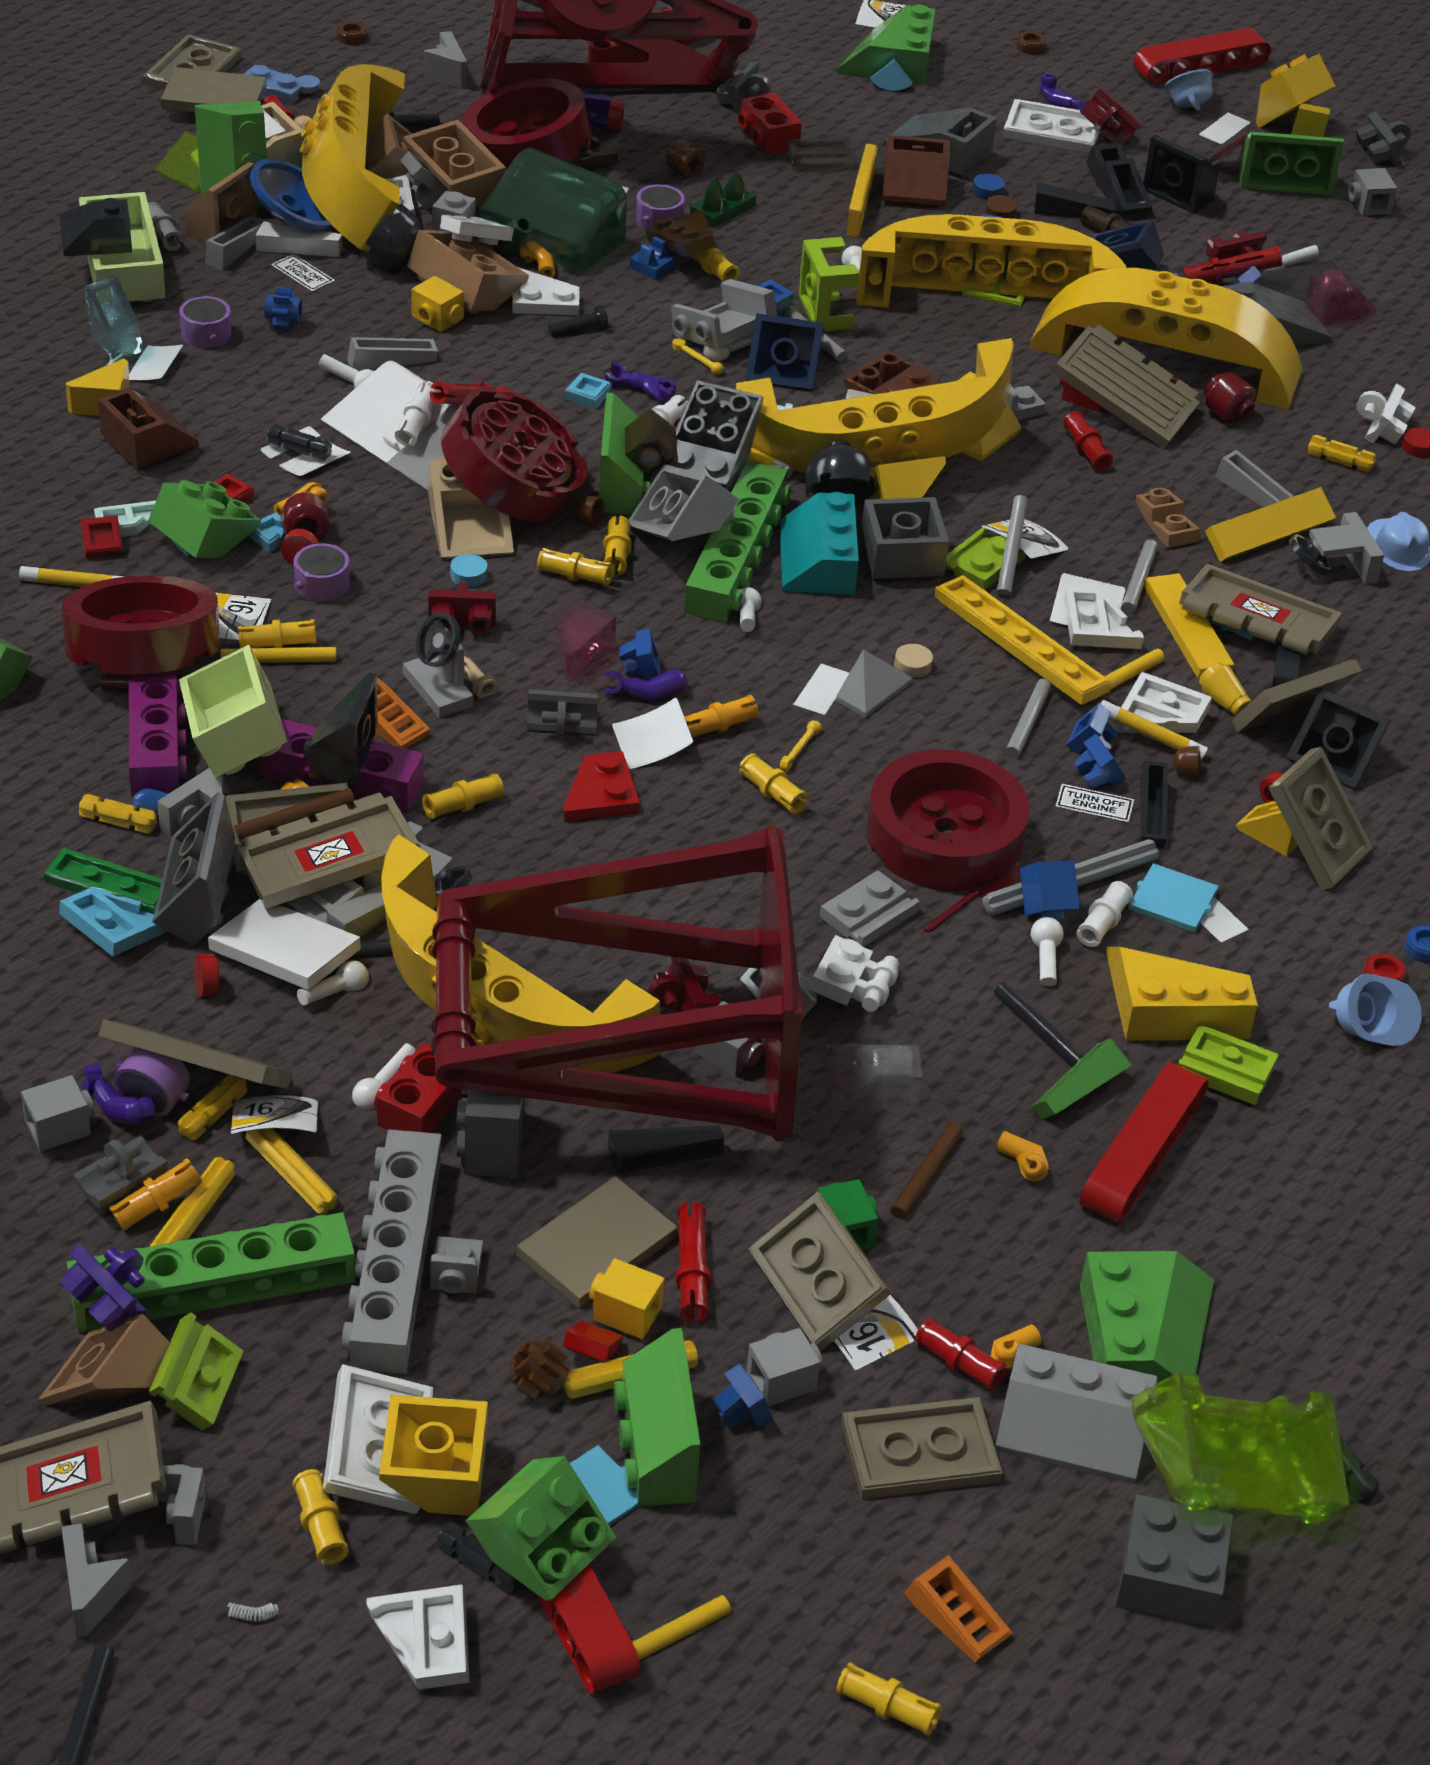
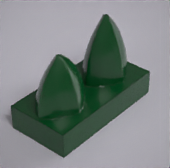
M734 172L724 188H722L716 178H713L705 191L703 199L690 205V214L702 210L708 225L714 228L755 206L757 195L746 190L742 176L738 172Z

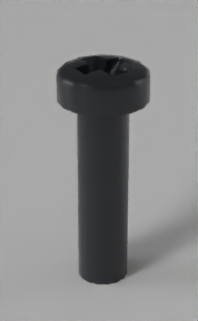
M393 110L389 113L403 127L438 126L440 123L438 113L394 115Z
M602 305L596 306L593 313L548 324V332L551 337L597 325L602 330L609 325L608 315Z

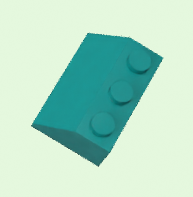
M841 492L817 493L780 519L782 592L855 594L859 559L854 494H844Z

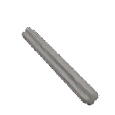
M1148 839L1075 864L1077 887L1152 862L1159 856L1155 842ZM1022 883L988 893L984 896L982 903L986 913L989 916H994L1024 906Z

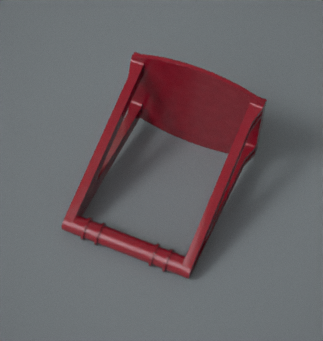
M495 0L480 88L486 89L485 94L489 92H496L500 87L532 79H557L572 83L578 88H718L721 84H725L737 70L742 53L746 52L754 41L758 21L753 13L724 0H659L670 5L673 11L670 13H650L646 21L631 34L617 40L616 38L610 39L647 57V62L505 63L512 39L578 38L559 29L544 12L519 10L517 8L518 0ZM519 0L542 9L538 0ZM671 39H721V42L710 53V56H707Z
M766 825L761 831L732 841L451 888L439 894L437 898V922L432 930L435 940L432 954L436 960V1015L431 1023L432 1031L435 1034L431 1041V1048L435 1054L436 1080L441 1085L464 1090L739 1126L771 1136L775 1141L793 1138L802 1004L783 828H775V825ZM753 872H763L760 923L755 929L722 930L560 906ZM475 928L754 968L758 970L759 999L476 1046L475 1037L473 1036L476 1022L472 1016L471 960L476 953L473 942L476 934ZM742 1038H763L767 1094L570 1067Z

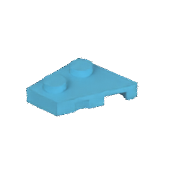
M96 887L88 888L60 901L59 914L111 956H116L168 932L152 922L154 914L141 910L142 902L127 897H118L112 894V892Z

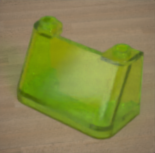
M1178 1372L1131 1398L1133 1420L1173 1499L1184 1503L1185 1508L1188 1510L1221 1507L1301 1516L1304 1523H1321L1330 1520L1332 1512L1349 1505L1332 1393L1312 1391L1308 1393L1309 1401L1299 1405L1288 1403L1286 1396H1278L1266 1403L1204 1395L1203 1385H1199L1198 1375Z

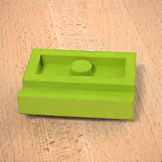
M982 527L947 554L945 571L950 569L955 572L954 575L957 577L964 575L985 590L999 579L1006 538L998 533L992 535L988 533L989 529ZM1020 548L1018 553L1017 564L1020 563L1023 559H1025L1026 553Z
M1199 1024L1178 1065L1208 1078V1087L1256 1105L1260 1094L1263 1092L1276 1067L1279 1054Z
M191 1312L180 1319L148 1393L153 1396L157 1394L167 1400L165 1405L203 1431L214 1424L244 1350L208 1324L204 1327L195 1321L196 1315Z

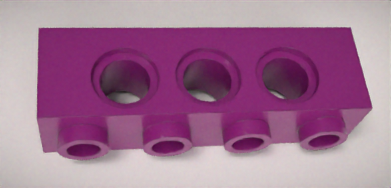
M177 670L155 674L129 675V775L131 797H134L137 792L146 788L169 794L180 787V779H187L186 755L179 756V753H187L186 729H179V727H186L185 704H178V702H184L180 681L177 679Z
M281 719L288 742L282 744L281 748L272 755L266 757L258 756L259 775L291 783L299 779L309 787L338 784V782L309 777V761L304 760L303 756L304 746L307 737H313L317 727ZM375 741L357 785L347 784L353 793L354 799L359 800L380 792L383 798L392 796L399 810L408 812L424 783V753Z

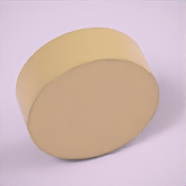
M905 644L896 650L894 667L912 678L923 677L931 671L933 655L928 648L922 645Z

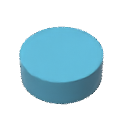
M473 554L457 556L451 562L450 577L458 585H460V582H467L468 587L481 585L487 579V562L482 557Z

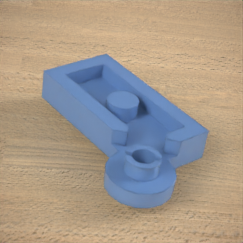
M254 65L243 74L266 77L267 87L263 96L275 95L282 102L291 105L299 99L301 92L312 94L320 88V80L315 76L303 75L296 78L292 74H283L263 65Z

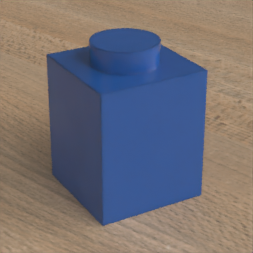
M1074 860L1036 862L1020 868L1025 916L1051 917L1057 921L1065 920V913L1079 909Z

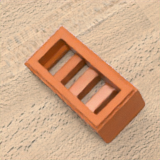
M377 678L378 735L391 745L405 749L430 735V728L389 686ZM405 726L409 727L401 733L398 732V730Z
M949 1555L913 1580L904 1593L920 1613L975 1663L1013 1633ZM940 1585L947 1590L941 1596L935 1591ZM956 1598L962 1605L952 1611L947 1604ZM968 1612H971L976 1619L964 1626L959 1619ZM985 1625L991 1633L977 1642L972 1634Z

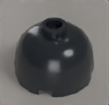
M403 204L395 207L399 213L394 218L389 213L385 216L366 242L371 247L370 250H362L361 252L363 258L380 270L391 272L402 269L408 263L418 231L423 230L419 219Z
M838 440L830 442L828 447L822 448L814 454L808 463L805 476V493L807 496L810 493H813L814 496L817 493L841 492L844 494H854V496L861 494V499L865 500L876 492L877 484L874 464L866 452L851 446L847 441Z

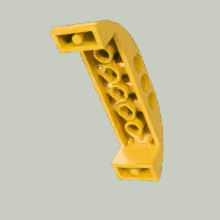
M369 64L350 66L341 71L327 95L324 94L320 99L313 118L308 119L301 133L304 141L300 148V153L303 154L302 176L312 201L337 231L360 250L369 251L371 248L366 242L375 228L388 213L392 215L395 211V207L399 204L400 192L399 186L365 169L367 134L374 137L382 118L387 113H390L404 91L405 83L404 73L388 67Z
M952 214L926 215L893 223L877 231L862 245L856 305L889 308L891 286L963 291L965 288L970 287L971 289L991 293L994 285L989 286L988 284L998 281L1003 282L999 290V294L1018 296L1020 291L1026 293L1028 297L1054 298L1064 287L1082 276L1099 270L1126 268V265L1113 251L1097 240L1063 226L1022 219Z
M1141 268L1099 270L1082 276L1064 287L1046 307L1029 343V349L1061 356L1074 326L1087 328L1089 325L1095 329L1099 324L1117 336L1262 369L1256 402L1289 410L1303 369L1297 349L1285 328L1267 309L1251 298L1231 289L1207 283L1202 279H1188L1175 276L1167 271L1157 272Z
M1012 338L978 343L975 378L783 410H778L770 378L736 383V390L762 395L764 398L752 447L793 467V470L806 473L811 457L822 448L828 447L830 442L838 440L847 441L851 446L866 452L874 467L883 464L941 456L948 458L977 443L992 429L1001 417L1011 388L1014 344Z
M398 834L391 841L386 853L381 875L382 898L390 944L396 966L406 984L436 1013V960L432 954V947L435 942L432 930L437 922V912L433 910L437 906V896L431 856L428 852ZM475 937L473 940L476 948L475 956L471 960L472 1016L476 1022L473 1036L479 1045L661 1015L660 1000L627 979L592 1013ZM661 1052L570 1068L613 1073L640 1065L657 1057Z

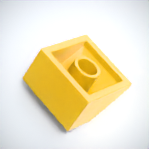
M1304 54L1289 63L1290 68H1288L1287 64H1284L1270 72L1272 78L1261 84L1256 124L1259 128L1298 109L1300 103L1306 104L1335 87L1320 54L1309 59Z
M391 1395L379 1480L428 1513L471 1516L479 1509L487 1441L488 1402Z

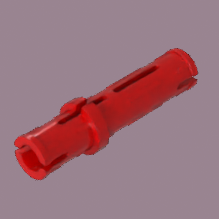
M1275 246L1274 248L1221 260L1215 257L1211 258V262L1183 267L1184 278L1202 279L1206 282L1215 281L1218 284L1223 282L1222 279L1244 274L1253 265L1258 271L1283 267L1282 255L1279 246Z
M437 381L433 383L431 388L439 389L440 391H430V398L435 404L461 405L466 396L478 388L495 387L496 393L508 396L511 392L505 386H491L486 382H477L469 385Z
M692 1201V1216H688L687 1202L681 1204L677 1209L680 1268L676 1271L675 1278L676 1286L680 1290L681 1319L688 1323H694V1308H698V1321L700 1323L709 1317L707 1290L712 1284L710 1269L707 1267L706 1208L701 1203Z

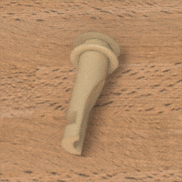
M464 652V663H466L464 671L468 674L473 684V693H477L478 698L495 694L498 691V682L492 675H484Z

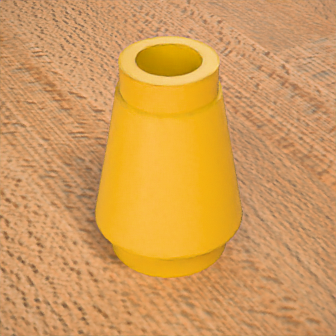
M1220 662L1214 663L1201 674L1199 684L1202 686V693L1211 696L1213 701L1234 716L1238 715L1252 702L1230 666H1224Z

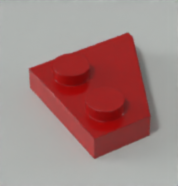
M623 751L584 755L564 805V822L639 813L640 802Z

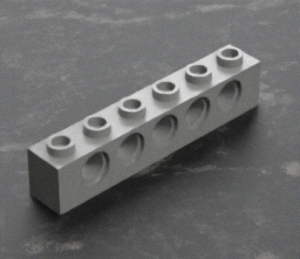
M388 1129L385 1147H377L374 1173L380 1174L379 1181L371 1180L368 1194V1207L373 1208V1214L364 1215L362 1225V1242H367L366 1250H358L356 1257L355 1277L361 1278L359 1286H351L349 1313L354 1314L353 1322L344 1323L342 1334V1350L350 1351L351 1367L367 1371L407 1374L441 1167V1134Z

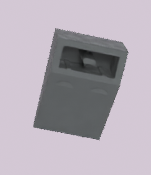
M971 107L915 115L891 135L950 140L948 171L963 175L993 150L997 117ZM887 138L883 140V145L887 146Z
M697 380L675 431L676 456L666 462L665 465L707 475L731 493L746 461L749 460L764 399L763 396Z

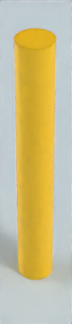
M336 647L251 648L259 663L336 662ZM221 649V658L239 649Z
M1157 648L1104 676L1111 681L1110 690L1138 676L1141 672H1145L1164 662L1165 655L1162 650Z
M720 1595L632 1641L639 1661L730 1614L731 1606L726 1597Z

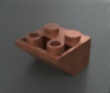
M888 135L884 164L883 201L945 206L950 140Z
M886 350L844 377V385L847 390L852 389L870 394H881L940 384L941 378L901 358L898 354Z
M126 388L98 399L101 435L136 469L199 446V440L162 405L131 388Z

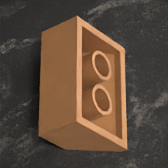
M459 120L403 136V143L451 192H460L465 196L476 198V208L479 209L506 200V167Z
M419 230L407 263V267L418 274L417 278L423 282L433 276H437L464 291V311L472 314H479V311H495L520 289V286L525 284L530 276L481 242H478L475 238L472 237L471 242L453 239V232Z

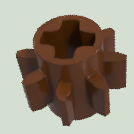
M544 1338L539 1346L533 1341H528L517 1350L511 1360L510 1369L516 1373L511 1382L532 1400H535L540 1392L547 1397L553 1396L567 1380L569 1369L563 1363L568 1356L547 1338Z

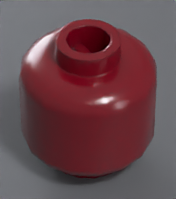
M1236 373L1217 374L1209 381L1205 388V405L1226 423H1233L1240 419L1245 420L1255 409V403H1253L1255 400L1254 388Z
M308 492L297 493L290 497L282 508V524L286 535L294 529H305L314 534L319 542L325 538L330 527V517L327 505L319 496Z

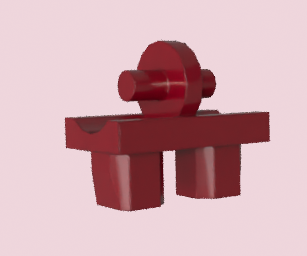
M1102 88L1097 90L1092 99L1080 111L1113 143L1121 142L1122 147L1141 126L1134 117Z
M1246 231L1236 232L1232 239L1224 241L1219 237L1211 238L1207 241L1206 256L1210 259L1218 257L1221 260L1261 251L1267 236L1263 232L1249 234Z
M460 582L459 590L429 589L428 618L436 613H444L452 616L459 626H469V631L473 635H487L490 627H496L497 592L468 591L467 582ZM445 618L440 619L444 628L446 627L451 632L452 628L448 620Z
M671 957L672 962L669 969L665 973L659 972L655 974L654 981L649 986L647 992L660 1000V1007H667L672 1013L718 1006L721 1003L718 994L704 993L709 983V974L705 966L690 964L689 960L685 958Z

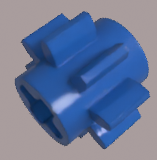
M276 287V295L267 294L264 305L265 319L272 320V326L275 329L290 330L291 322L300 323L303 310L302 298L295 297L293 288Z

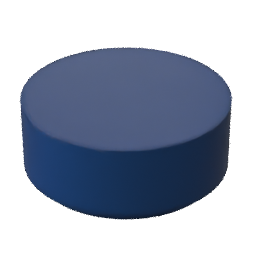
M980 174L974 178L973 193L977 197L986 200L996 195L1003 196L1005 182L1001 177L994 174Z
M1416 926L1410 929L1404 944L1406 953L1414 960L1422 963H1430V926Z

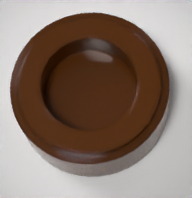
M350 21L342 23L337 28V39L340 43L350 46L363 44L367 41V28L359 22Z
M1026 31L1017 36L1016 48L1020 52L1028 55H1038L1045 51L1046 38L1042 34Z
M996 195L986 200L985 214L1009 219L1015 218L1017 203L1014 199Z

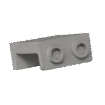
M729 279L720 283L723 302L704 311L680 304L672 305V327L675 336L715 349H720L753 334L756 313L777 316L774 290Z

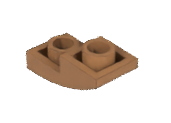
M1155 488L1150 490V493L1136 495V503L1145 521L1165 546L1170 548L1200 542V528L1184 516V502L1170 490Z

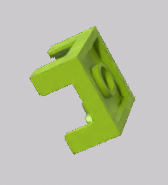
M842 237L803 240L798 295L810 321L822 322L825 331L853 329L854 327L853 314L829 316L831 302L840 300L838 289L856 288L859 280V272L855 265L829 266L824 254L842 252V249H845Z

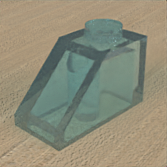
M112 275L84 286L93 343L112 362L143 351L139 322L118 278Z

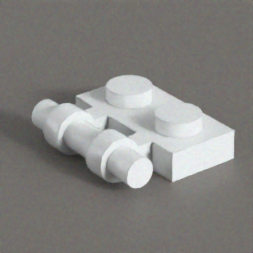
M835 935L808 989L846 1006L851 998L862 1002V1007L866 1011L874 1012L886 1002L889 996V987L893 986L899 974V962L894 956H886L883 961L878 963L870 960L873 951L862 947L854 940L844 939Z

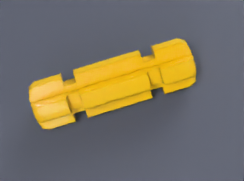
M1313 435L1309 442L1308 453L1320 458L1322 455H1325L1326 460L1351 468L1353 465H1356L1358 470L1370 472L1375 464L1376 455L1366 450L1359 452L1357 447L1335 440L1327 442L1326 437Z
M91 794L84 795L79 803V814L91 820L100 817V822L126 829H131L134 826L135 831L145 834L152 833L157 825V813L153 810L140 808L137 811V807L107 798L102 802L101 797Z
M228 1074L219 1082L221 1087L216 1085L192 1108L195 1112L189 1110L178 1121V1131L180 1134L186 1136L190 1141L198 1139L207 1130L204 1126H212L233 1106L231 1101L237 1102L247 1093V1082L244 1078Z

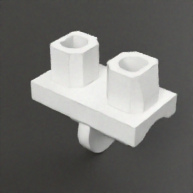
M1396 384L1387 401L1382 394L1376 391L1364 392L1359 397L1357 402L1359 414L1366 419L1373 420L1365 436L1366 440L1374 443L1380 436L1395 445L1407 428V421L1415 410L1413 405L1401 399L1405 388Z

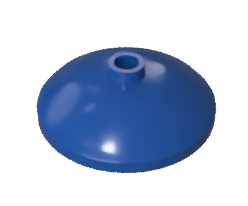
M272 158L256 162L250 172L253 190L264 207L275 218L289 226L308 231H323L333 227L312 201L304 184L302 168L292 163Z

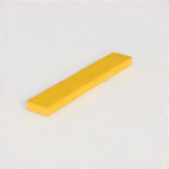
M964 575L935 587V597L1079 704L1083 705L1110 692V680Z

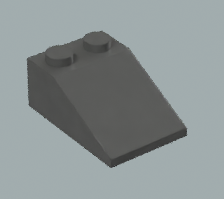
M1240 282L1235 285L1222 286L1251 298L1267 309L1285 328L1292 338L1295 347L1332 341L1330 333L1304 301L1252 282Z

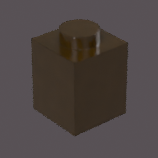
M648 409L625 427V455L647 473L652 474L676 456L675 427L653 409Z

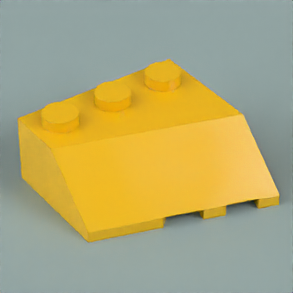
M1107 947V959L1126 1041L1191 1040L1199 1024L1238 1039L1250 1038L1258 1006L1250 975L1123 947Z

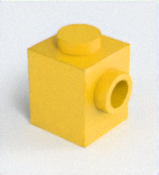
M433 276L411 289L412 316L424 324L442 332L464 319V291L437 276Z
M614 1258L605 1274L599 1272L591 1285L589 1298L594 1300L593 1320L643 1340L662 1309L665 1278Z

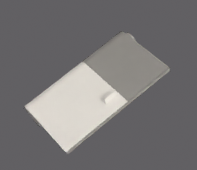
M387 361L323 416L321 421L428 493L427 472L429 459L445 458L441 447L442 432L460 405L434 403L431 409L432 417L429 423L422 427L415 445L410 446L408 444V446L400 444L395 439L394 434L404 418V408L408 402L413 400L419 384L425 380L397 362Z

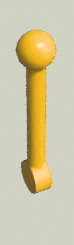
M677 338L673 340V349L683 351L711 368V372L714 375L723 373L724 367L720 362H712L686 345L684 339Z
M813 720L808 723L806 733L789 755L783 756L779 769L788 772L794 759L812 736L821 732L822 727L818 721Z

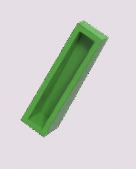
M1111 1038L1096 1044L1031 1107L1041 1119L1055 1115L1132 1065Z

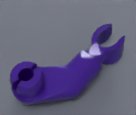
M1043 74L1041 76L1039 90L1050 104L1081 110L1089 102L1081 101L1073 95L1064 93L1056 85V75Z
M612 362L610 369L611 373L617 378L612 377L605 371V381L611 383V388H619L623 384H627L629 388L645 391L663 404L676 395V384L671 379L661 380L654 375L635 371L633 373L625 372L624 366L618 362Z
M678 669L667 671L648 681L634 677L626 679L614 670L603 674V676L614 675L619 682L615 689L603 688L606 693L628 692V696L649 702H657L679 694L687 687V677Z
M100 1063L83 1066V1072L87 1079L82 1082V1089L88 1092L94 1090L93 1097L108 1120L131 1126H140L142 1122H148L155 1118V1106L150 1098L144 1097L137 1100L133 1097L119 1096L115 1088L104 1080Z

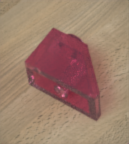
M1339 269L1327 270L1326 272L1310 276L1305 304L1322 324L1376 313L1377 308Z
M578 599L568 609L562 610L556 620L557 648L566 680L572 682L615 645L616 615L583 599Z

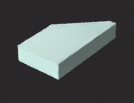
M156 501L95 508L94 516L95 518L118 516L120 536L138 535L150 524L148 519Z

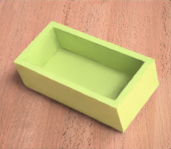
M145 192L79 197V206L92 201H102L107 198L127 199L132 253L87 255L97 303L116 305L121 302H149L165 298L163 261Z
M250 645L179 679L192 738L215 778L222 774L230 775L236 773L245 766L246 762L258 756L266 757L272 755L281 748L282 744L288 742L271 684Z

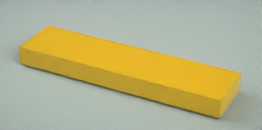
M865 145L849 207L846 236L857 237L860 235L875 175L877 145Z
M1319 487L1210 526L1205 530V533L1219 561L1223 562L1292 537L1295 534L1331 523L1336 519V516L1322 488Z
M1180 573L1146 578L1144 588L1196 677L1199 679L1209 666L1218 662L1224 666H1230L1233 671L1234 663L1207 618L1182 610L1183 605L1179 604L1182 591L1187 585Z

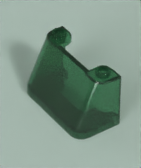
M527 148L513 159L476 213V217L502 225L520 215L528 217L533 225L531 233L555 242V253L559 264L563 268L583 275L625 242L627 195L623 187L611 179L536 149Z

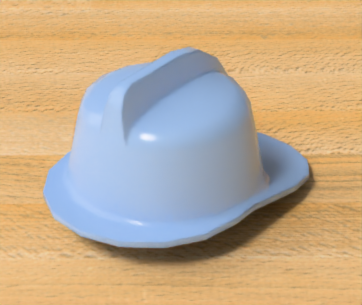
M1208 69L1186 72L1169 80L1165 84V89L1169 92L1177 107H1194L1198 111L1201 104L1212 97V77L1215 74Z
M1400 512L1390 519H1378L1369 524L1367 529L1383 552V563L1400 571H1416L1428 565L1430 561L1429 531L1421 520L1406 512Z
M1374 974L1360 975L1341 989L1337 1000L1329 1003V1008L1336 1010L1338 1022L1344 1031L1352 1036L1389 1046H1401L1411 1041L1419 1031L1422 1020L1420 1002L1416 993L1409 985L1396 979Z

